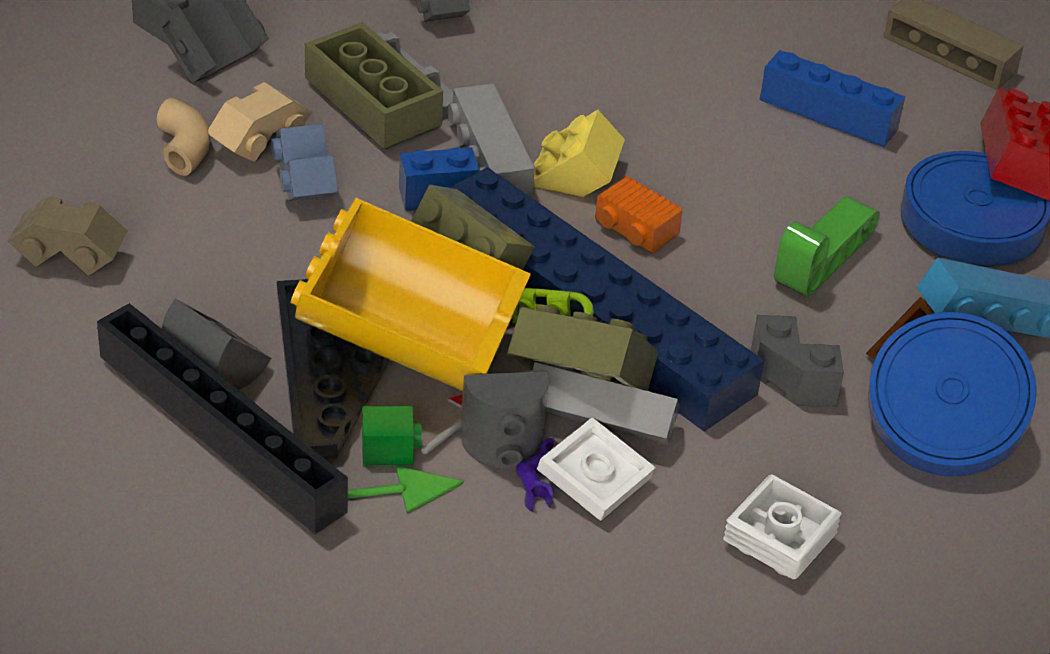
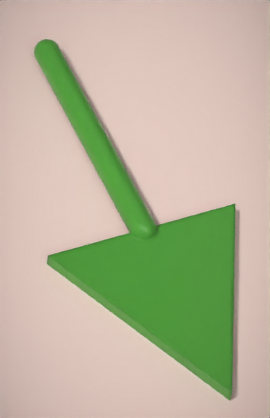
M396 466L399 484L348 490V499L402 492L406 513L408 514L457 488L464 481Z

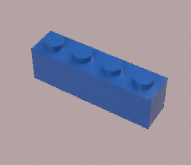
M779 50L765 66L760 100L885 147L899 128L905 96L895 93L889 88L879 87L862 81L856 76L835 71L824 64H816L805 60L794 53Z

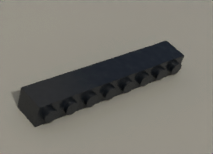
M129 303L97 321L100 357L310 531L317 534L348 513V477L133 305Z

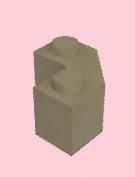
M47 196L22 215L8 243L36 267L61 251L89 276L114 259L128 230L100 205L85 203L83 208L64 205L62 199Z

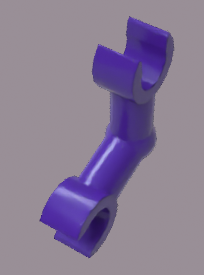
M554 438L545 439L541 444L540 452L527 460L519 462L516 466V473L521 478L526 489L524 503L530 511H533L534 497H542L549 508L552 504L553 489L549 484L540 481L537 472H539L537 467L540 459L553 449Z

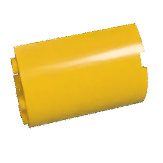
M355 198L348 211L341 209L332 228V231L336 233L328 232L319 250V254L322 257H313L305 275V278L308 279L307 283L300 280L293 293L291 303L297 307L295 318L463 391L464 375L487 374L530 277V273L361 199Z

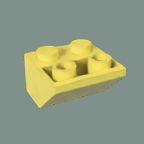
M599 110L586 117L585 115L578 116L567 128L560 132L557 130L551 132L542 141V150L533 164L535 167L533 187L580 197L592 193L611 182L625 139Z

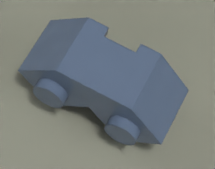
M324 125L280 128L276 133V138L271 139V148L274 161H280L281 188L283 193L287 192L289 201L334 196L338 192L333 155H327Z

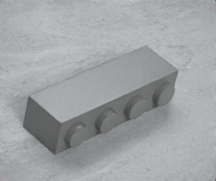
M494 83L454 88L453 102L448 104V118L450 123L455 124L457 127L459 144L461 146L465 145L466 148H473L479 171L488 167L528 196L533 197L534 165Z

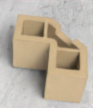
M265 82L253 87L254 93L243 99L236 96L226 101L208 129V134L234 153L253 162L264 151L267 142L274 132L277 133L280 128L305 126L307 119L312 111L284 92Z

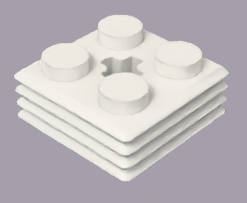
M771 474L728 517L723 539L737 547L742 553L751 555L774 568L777 573L788 576L791 579H797L838 533L837 528L839 527L838 523L842 513Z

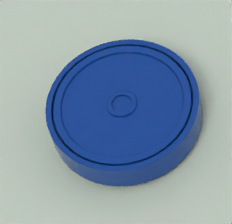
M950 151L925 158L913 167L906 180L900 211L908 231L925 247L955 261L990 266L1017 262L1030 256L1040 247L1050 220V201L992 179L986 153Z
M943 312L917 318L899 328L887 339L879 350L871 369L868 403L871 419L878 435L884 444L902 461L921 471L935 475L966 476L996 466L1019 446L1031 422L1036 403L1037 386L1035 374L1028 356L1008 332L993 322L975 315L960 312Z

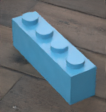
M937 257L917 286V289L934 313L960 312L971 314L991 321L1007 331L1050 338L1049 280Z

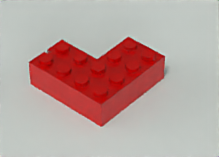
M998 87L980 122L990 177L1050 201V102L1042 101L1040 104L1034 101L1032 103L1028 101V95L1020 90L1010 88L1007 91Z

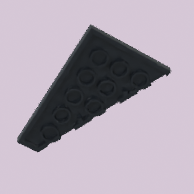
M301 279L302 281H304V282H306V283H307V281H308V279ZM300 280L277 281V299L293 434L322 457L338 456L362 412V406L366 405L390 359L296 319L297 307L291 303V299Z

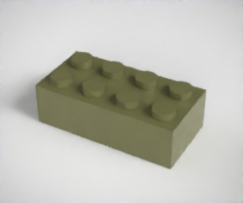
M363 22L305 43V78L384 149L442 125L444 91Z

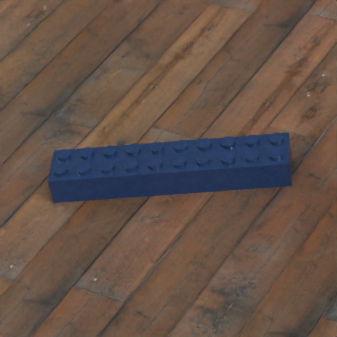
M486 167L450 187L461 191L535 246L523 271L530 273L525 288L581 293L591 301L593 316L597 318V322L610 324L611 319L623 320L633 324L636 332L646 335L648 337L647 341L659 351L648 391L678 399L680 405L678 413L705 432L758 395L764 365L762 358L493 170ZM536 297V304L547 305V297ZM576 300L569 301L571 317L573 312L584 313L580 302Z

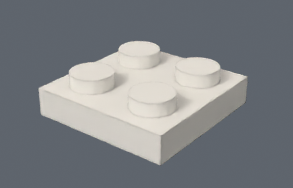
M592 417L544 455L539 461L537 470L601 521L650 480L656 467Z

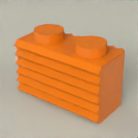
M628 175L597 195L595 219L603 227L612 228L627 237L631 244L635 246L640 245L654 254L656 249L659 250L665 243L668 244L670 239L673 240L674 236H678L683 209L680 205L676 206L675 202L671 203L669 199L665 200L663 195L659 196L658 192L654 193L652 188L648 189L646 185L642 186L641 182L637 183L635 178L631 180Z

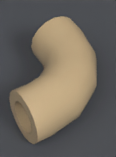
M170 97L161 104L157 114L158 129L174 137L164 147L163 157L167 165L174 172L186 176L197 168L209 151V126L201 112L182 100Z

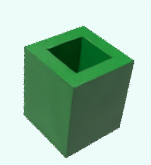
M362 406L363 466L413 465L414 448H421L422 429L421 423H413L412 406Z

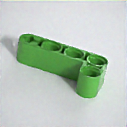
M845 196L812 228L793 221L786 228L779 244L774 280L810 297L871 237L878 225L880 212Z

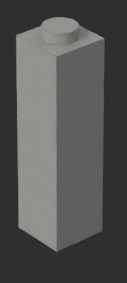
M537 362L534 363L532 372L547 371L548 373L547 414L586 423L593 417L608 430L665 445L670 444L680 408L678 399Z

